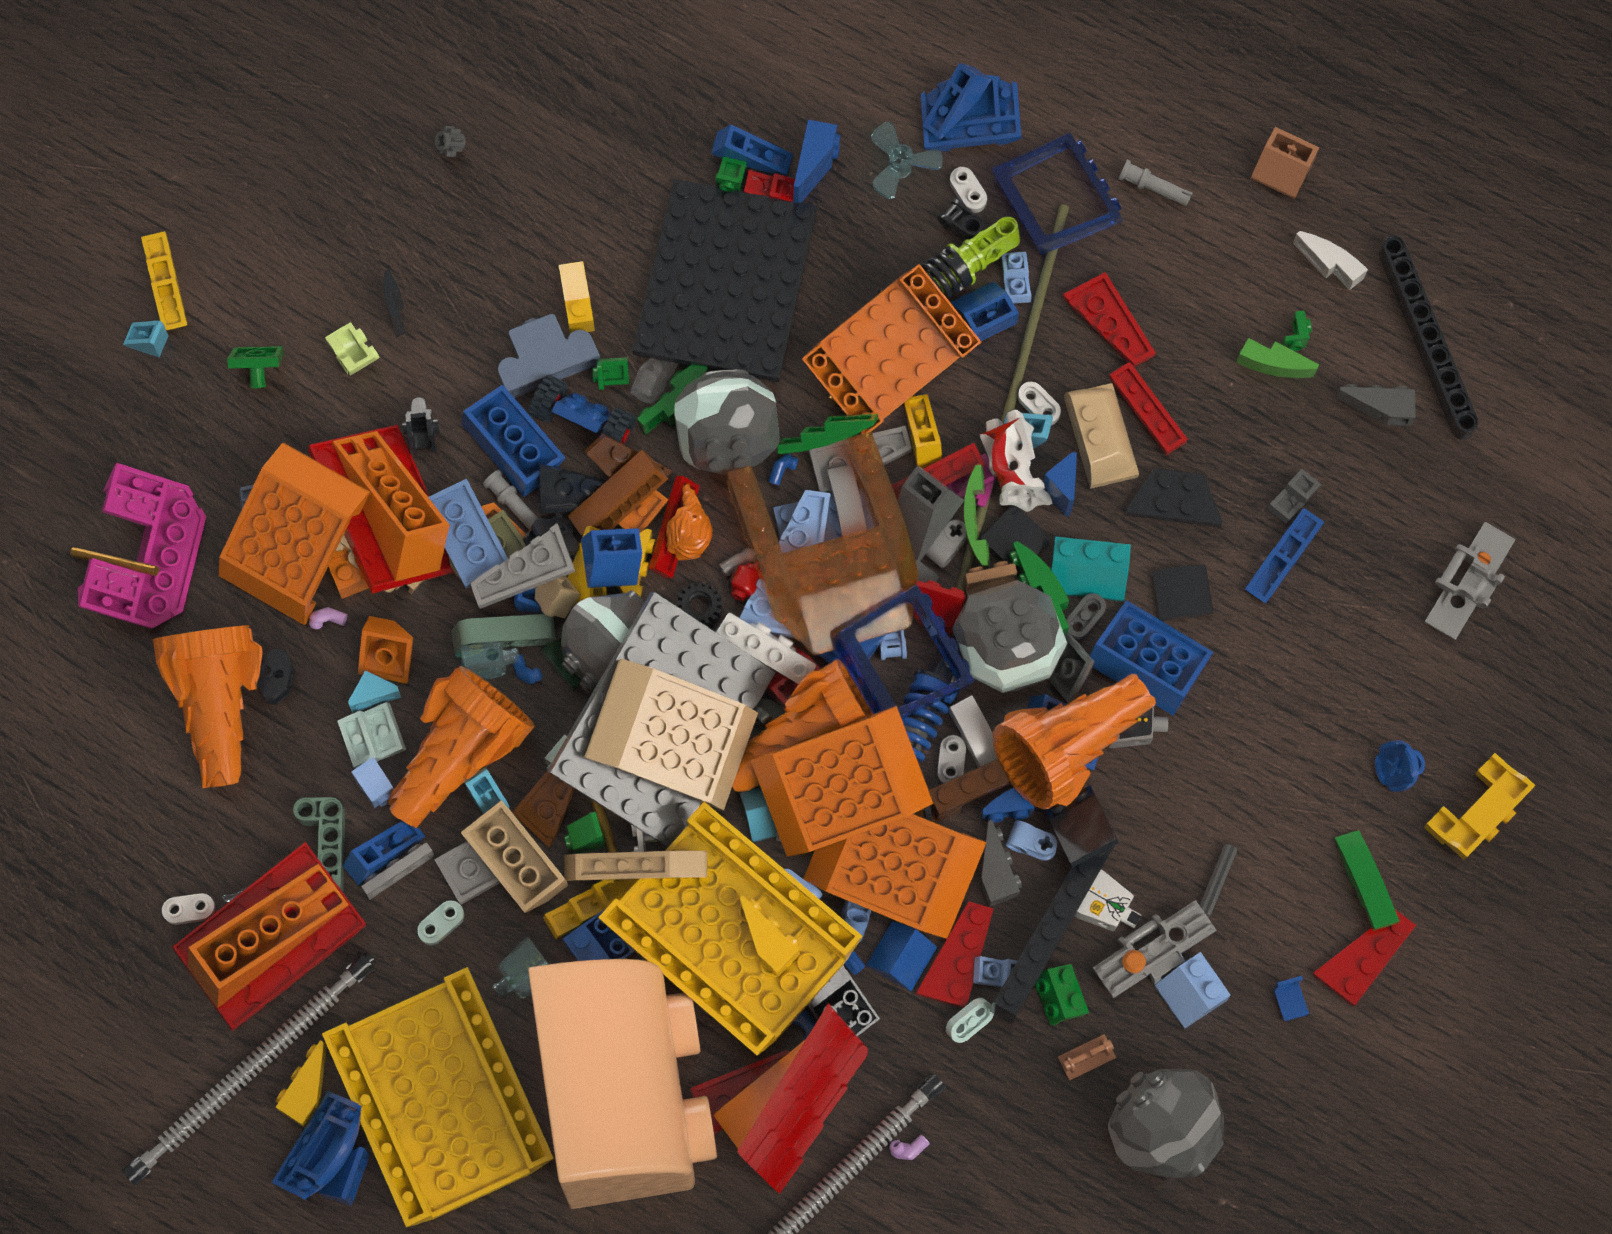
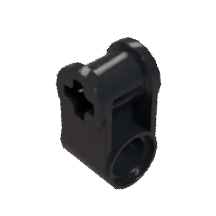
M953 199L947 211L937 217L939 223L945 229L951 231L963 241L972 239L979 232L983 231L984 228L983 220L957 199ZM974 227L978 229V231L969 232L967 229Z

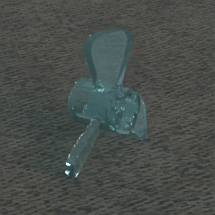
M885 122L872 132V142L889 155L888 167L873 180L874 190L887 199L895 197L899 178L907 177L912 171V166L939 170L942 167V153L939 150L913 154L909 146L899 144L892 122ZM898 158H901L900 164L895 162Z

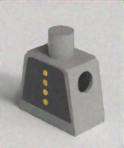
M1153 706L1143 715L1136 718L1138 721L1136 724L1120 733L1117 741L1110 744L1109 748L1151 744L1153 731H1168V717L1154 716Z

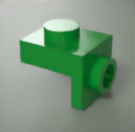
M723 156L719 173L715 177L716 187L726 192L740 191L747 162Z
M1305 310L1295 311L1291 320L1294 335L1285 336L1281 344L1293 351L1302 350L1307 346L1310 339L1309 333L1312 331L1311 321L1306 319Z
M628 357L598 359L597 368H593L594 383L598 382L599 390H604L606 385L630 383Z

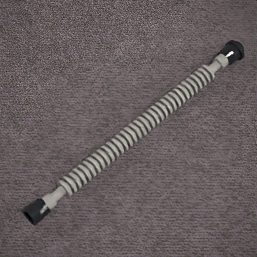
M358 952L356 954L357 957L345 967L347 970L339 976L340 980L330 989L325 985L323 989L326 992L323 993L321 990L318 992L321 996L320 998L314 995L313 999L315 1002L311 999L308 1001L310 1007L304 1004L302 1007L305 1011L303 1012L301 1009L297 1011L300 1014L299 1017L294 1013L292 1016L295 1020L293 1021L291 1018L287 1020L290 1023L289 1026L284 1022L282 1026L285 1029L282 1030L280 1027L277 1029L280 1033L279 1035L275 1032L272 1033L275 1039L272 1040L269 1036L267 1038L270 1042L269 1044L263 1041L261 1044L265 1048L262 1049L258 1046L256 1048L259 1051L258 1054L255 1051L251 1052L254 1058L248 1055L246 1057L249 1060L248 1063L245 1060L241 1061L244 1065L243 1068L238 1064L236 1066L239 1070L238 1072L234 1069L230 1072L234 1076L231 1077L227 1074V1082L224 1079L220 1080L223 1086L221 1087L217 1083L215 1086L218 1090L215 1091L213 1088L210 1090L213 1093L212 1096L207 1092L205 1096L208 1099L205 1100L203 1097L200 1099L203 1103L202 1105L196 1102L194 1105L197 1109L195 1110L193 1107L189 1109L192 1112L191 1115L186 1111L184 1115L187 1118L184 1119L181 1116L179 1118L182 1122L181 1124L175 1121L174 1125L176 1128L174 1129L170 1126V1134L165 1130L163 1133L166 1137L164 1138L160 1135L158 1138L161 1142L150 1152L147 1150L141 1157L137 1156L121 1170L135 1186L151 1172L150 1169L158 1162L157 1159L169 1149L172 1153L174 1151L172 1145L178 1148L180 1145L177 1141L179 1140L181 1143L185 1141L182 1137L183 1135L188 1139L190 1135L187 1132L190 1131L192 1134L195 1132L192 1128L193 1126L197 1129L201 1127L197 1122L200 1121L202 1124L206 1122L203 1119L204 1116L209 1120L211 1116L208 1112L214 1115L216 1113L213 1109L214 1107L220 1110L219 1102L225 1105V1097L231 1100L232 1098L228 1094L231 1092L235 1096L237 1094L234 1091L235 1088L238 1091L242 1090L239 1084L241 1083L245 1087L247 1083L244 1080L247 1079L250 1082L252 1080L249 1076L250 1074L256 1077L255 1070L257 1069L261 1072L262 1069L259 1067L261 1064L266 1068L268 1065L265 1061L267 1060L269 1063L273 1061L270 1058L271 1055L276 1059L278 1055L275 1052L278 1051L280 1054L283 1052L280 1048L281 1046L286 1050L288 1046L285 1043L288 1042L290 1045L293 1043L290 1039L291 1037L295 1040L299 1038L295 1033L298 1032L302 1035V1027L305 1031L309 1029L306 1023L312 1026L314 1024L311 1021L312 1018L315 1021L319 1020L316 1016L317 1013L322 1017L324 1014L321 1010L323 1009L325 1012L329 1010L326 1006L327 1004L332 1008L334 1004L331 1001L334 1000L337 1003L339 999L336 996L347 986L350 988L355 982H361L370 972L374 973L376 971L374 965L377 962L368 952L364 954Z
M931 1072L916 1087L917 1090L910 1096L911 1100L903 1108L896 1106V1112L892 1110L890 1112L891 1116L887 1115L885 1117L886 1121L882 1120L880 1122L883 1127L878 1124L875 1127L876 1130L873 1129L871 1131L872 1136L870 1134L866 1136L868 1141L863 1139L861 1141L862 1145H856L858 1151L853 1148L851 1150L853 1155L848 1153L846 1155L848 1160L845 1158L841 1160L844 1166L838 1163L836 1166L839 1170L834 1167L831 1170L833 1174L830 1172L827 1174L829 1180L826 1177L822 1179L824 1185L819 1182L817 1184L819 1189L816 1187L812 1188L815 1194L810 1191L807 1193L810 1199L806 1196L802 1198L805 1204L799 1201L797 1203L799 1208L796 1206L792 1208L795 1213L789 1211L787 1214L790 1218L784 1216L782 1219L785 1223L780 1220L777 1223L780 1228L775 1225L772 1227L775 1233L771 1230L767 1233L793 1234L792 1230L798 1233L800 1230L797 1226L802 1229L804 1227L802 1221L807 1224L809 1222L807 1216L810 1219L814 1217L812 1211L817 1214L819 1212L817 1207L820 1209L824 1208L821 1202L826 1205L829 1203L826 1197L830 1200L834 1198L831 1192L837 1195L839 1193L837 1188L840 1190L844 1188L841 1182L847 1185L849 1182L846 1178L851 1181L854 1178L852 1174L855 1176L858 1174L856 1168L859 1171L863 1169L861 1163L866 1166L868 1164L867 1160H873L871 1154L876 1157L878 1155L876 1150L881 1152L883 1150L882 1146L886 1147L888 1145L885 1139L891 1142L893 1140L892 1137L895 1138L897 1136L896 1131L898 1133L902 1131L900 1126L905 1128L907 1126L906 1122L910 1123L912 1121L910 1115L918 1107L922 1108L928 1101L931 1102L946 1088L943 1082Z

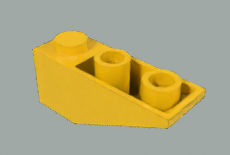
M742 895L740 902L758 958L778 977L800 955L797 948L799 943L790 934L784 936L778 930L780 925L771 916L766 918L759 912L762 908L754 899L750 898L747 900Z
M321 1040L317 1045L313 1044L306 1054L307 1061L303 1067H297L291 1076L293 1082L287 1090L284 1088L276 1099L278 1103L276 1106L277 1110L304 1128L321 1101L327 1046Z

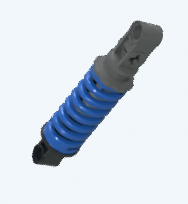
M958 644L940 646L935 651L927 670L918 669L915 671L914 682L909 687L910 693L904 696V705L898 708L918 762L925 760V755L921 752V749L929 750L931 748V743L927 740V737L935 738L937 736V731L929 726V724L934 726H941L943 724V719L935 714V712L947 714L949 711L948 706L941 702V700L951 704L960 692L958 687L953 684L964 663ZM949 650L953 655L952 661L948 659Z

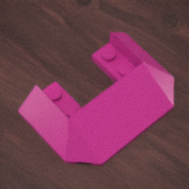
M116 463L102 492L106 494L102 512L145 526L137 562L158 566L159 573L157 576L148 575L91 558L88 563L84 583L78 587V607L152 629L183 612L206 515L202 508L199 509L189 486Z

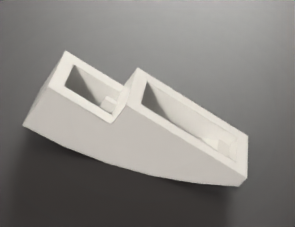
M1302 231L1296 234L1293 244L1325 278L1334 273L1348 290L1364 279L1368 269L1341 247L1313 234Z
M973 696L951 706L949 714L959 729L961 738L964 740L978 768L997 760L993 747V733Z

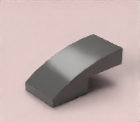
M1301 469L1286 485L1285 489L1270 503L1267 509L1287 525L1318 490L1321 484Z

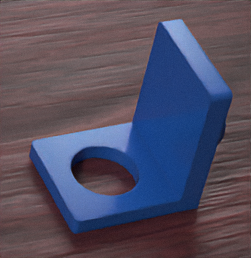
M1302 976L1278 982L1273 987L1284 1022L1309 1014L1299 985L1303 980Z

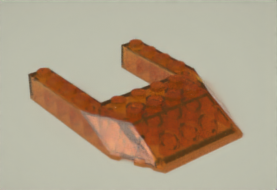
M872 432L847 438L846 452L874 527L790 552L782 553L752 466L727 472V487L774 619L791 631V635L798 641H801L805 648L813 655L910 628L912 624L919 572L902 512Z

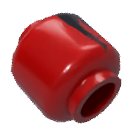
M751 563L737 566L728 580V587L732 591L731 596L741 602H744L745 599L748 600L757 589L756 584L763 571Z

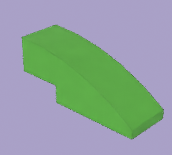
M1250 338L1245 343L1236 362L1254 371L1287 378L1314 377L1319 364L1276 341L1272 348L1269 349Z

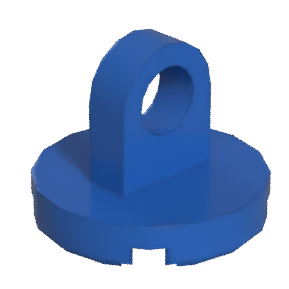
M1402 740L1388 741L1381 745L1379 755H1376L1375 770L1382 785H1386L1389 788L1388 790L1392 792L1406 791L1413 787L1418 775L1422 774L1425 769V760L1422 754L1417 750H1413L1409 744Z

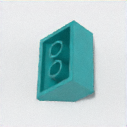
M1055 537L1051 571L1057 577L1067 596L1085 597L1088 594H1098L1105 600L1124 602L1131 545Z

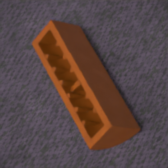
M641 450L568 517L582 537L587 526L600 530H612L667 481L668 477L658 464L644 450Z

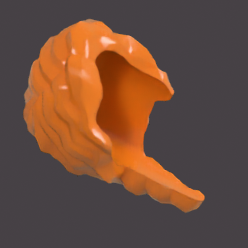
M686 484L682 488L684 494L682 497L683 507L677 509L675 516L668 522L666 530L667 550L675 554L678 560L700 558L712 538L713 528L710 519L702 509V505L695 491L690 488V484Z

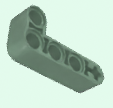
M545 614L465 619L459 621L451 631L454 656L456 658L476 655L478 653L476 652L477 650H469L470 647L481 645L483 649L499 644V648L548 645L557 641L554 618Z
M301 798L294 804V815L299 823L304 826H319L318 859L343 892L345 810L336 798ZM305 807L313 808L311 815L308 817L300 816L301 810ZM330 807L339 808L335 816L329 817L326 815V811ZM330 832L338 833V838L333 842L325 841L326 835ZM328 858H337V864L334 867L328 868L325 866V861Z

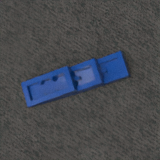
M1303 508L1245 590L1264 603H1267L1325 522Z

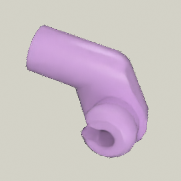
M326 607L310 614L309 626L313 629H320L323 623L327 621L344 626L348 614Z
M920 1135L911 1144L894 1140L889 1148L893 1157L913 1160L930 1143L923 1135Z

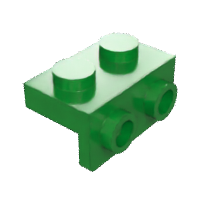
M1072 964L1050 968L1042 972L1035 985L1041 998L1045 1015L1051 1026L1089 1013Z

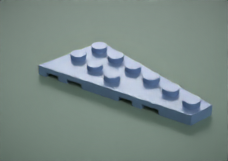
M805 490L787 528L784 530L776 549L773 551L756 584L757 589L755 593L748 599L740 619L750 625L752 622L756 625L758 622H761L771 628L770 633L776 636L782 635L784 637L810 640L830 493Z

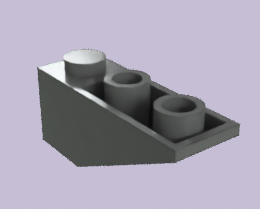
M1347 384L1340 387L1336 395V399L1385 425L1411 426L1416 418L1415 389H1408L1405 386H1396L1391 389L1383 388L1380 385L1364 388L1358 387L1355 384Z
M992 820L988 821L985 839L987 843L984 848L980 885L989 907L1018 897L1019 889L1022 888L1018 874H1013L1010 865L1013 864L1010 852L1008 849L1004 850L1001 841L1004 840L999 826H994Z

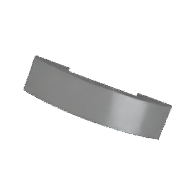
M852 465L827 469L831 495L833 494L843 541L842 548L846 567L872 563L864 512Z

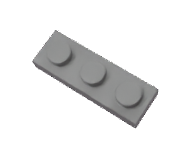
M427 842L423 845L417 844L408 851L407 856L401 860L399 858L394 859L387 864L385 871L379 875L374 873L366 878L365 884L361 887L369 900H371L433 858L434 853Z

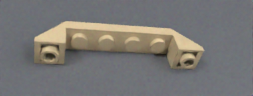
M653 851L564 855V878L566 881L707 877V851Z

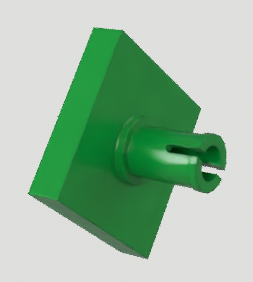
M283 346L234 347L227 358L228 369L249 368L250 387H266L264 368L279 367L284 357Z

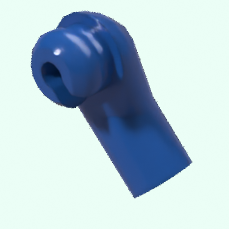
M785 454L775 461L767 482L780 485L784 471L787 468L795 470L798 458L792 457L791 454Z
M522 654L511 658L519 680L530 685L542 680L541 670L539 668L532 670L528 668Z
M803 1010L792 1023L799 1025L804 1030L805 1040L817 1022L807 1011Z

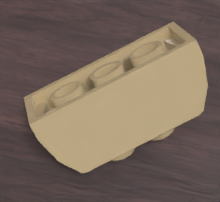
M1113 383L1065 393V404L1090 489L1138 478V468Z

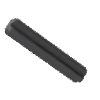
M1225 844L1199 905L1207 917H1210L1237 853V848L1229 844Z

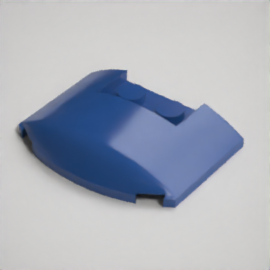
M986 75L991 81L979 101L942 138H938L923 126L925 150L950 151L952 148L996 143L1000 146L1022 139L1017 83L1012 81V84L1000 80L998 76ZM949 79L936 84L937 88L927 95L925 91L921 94L923 123Z
M327 1091L271 1183L304 1200L326 1186L341 1170L354 1147L360 1126L362 1106Z

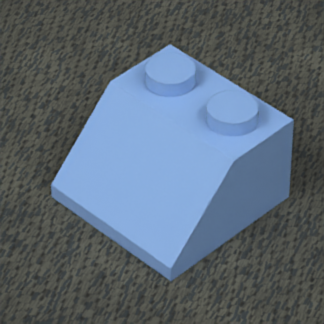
M1201 952L1177 967L1154 986L1184 1029L1226 1002L1231 996Z

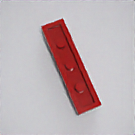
M1128 362L1109 375L1111 382L1166 456L1187 443V437L1131 362Z
M972 443L923 469L943 484L948 485L971 473L976 465L983 467L985 463L975 443ZM909 476L885 488L894 508H896L902 486Z
M676 476L648 568L664 578H673L678 562L676 555L667 550V524L675 516L677 509L683 507L682 497L684 494L682 488L686 484H690V488L695 491L696 496L700 485L684 476Z

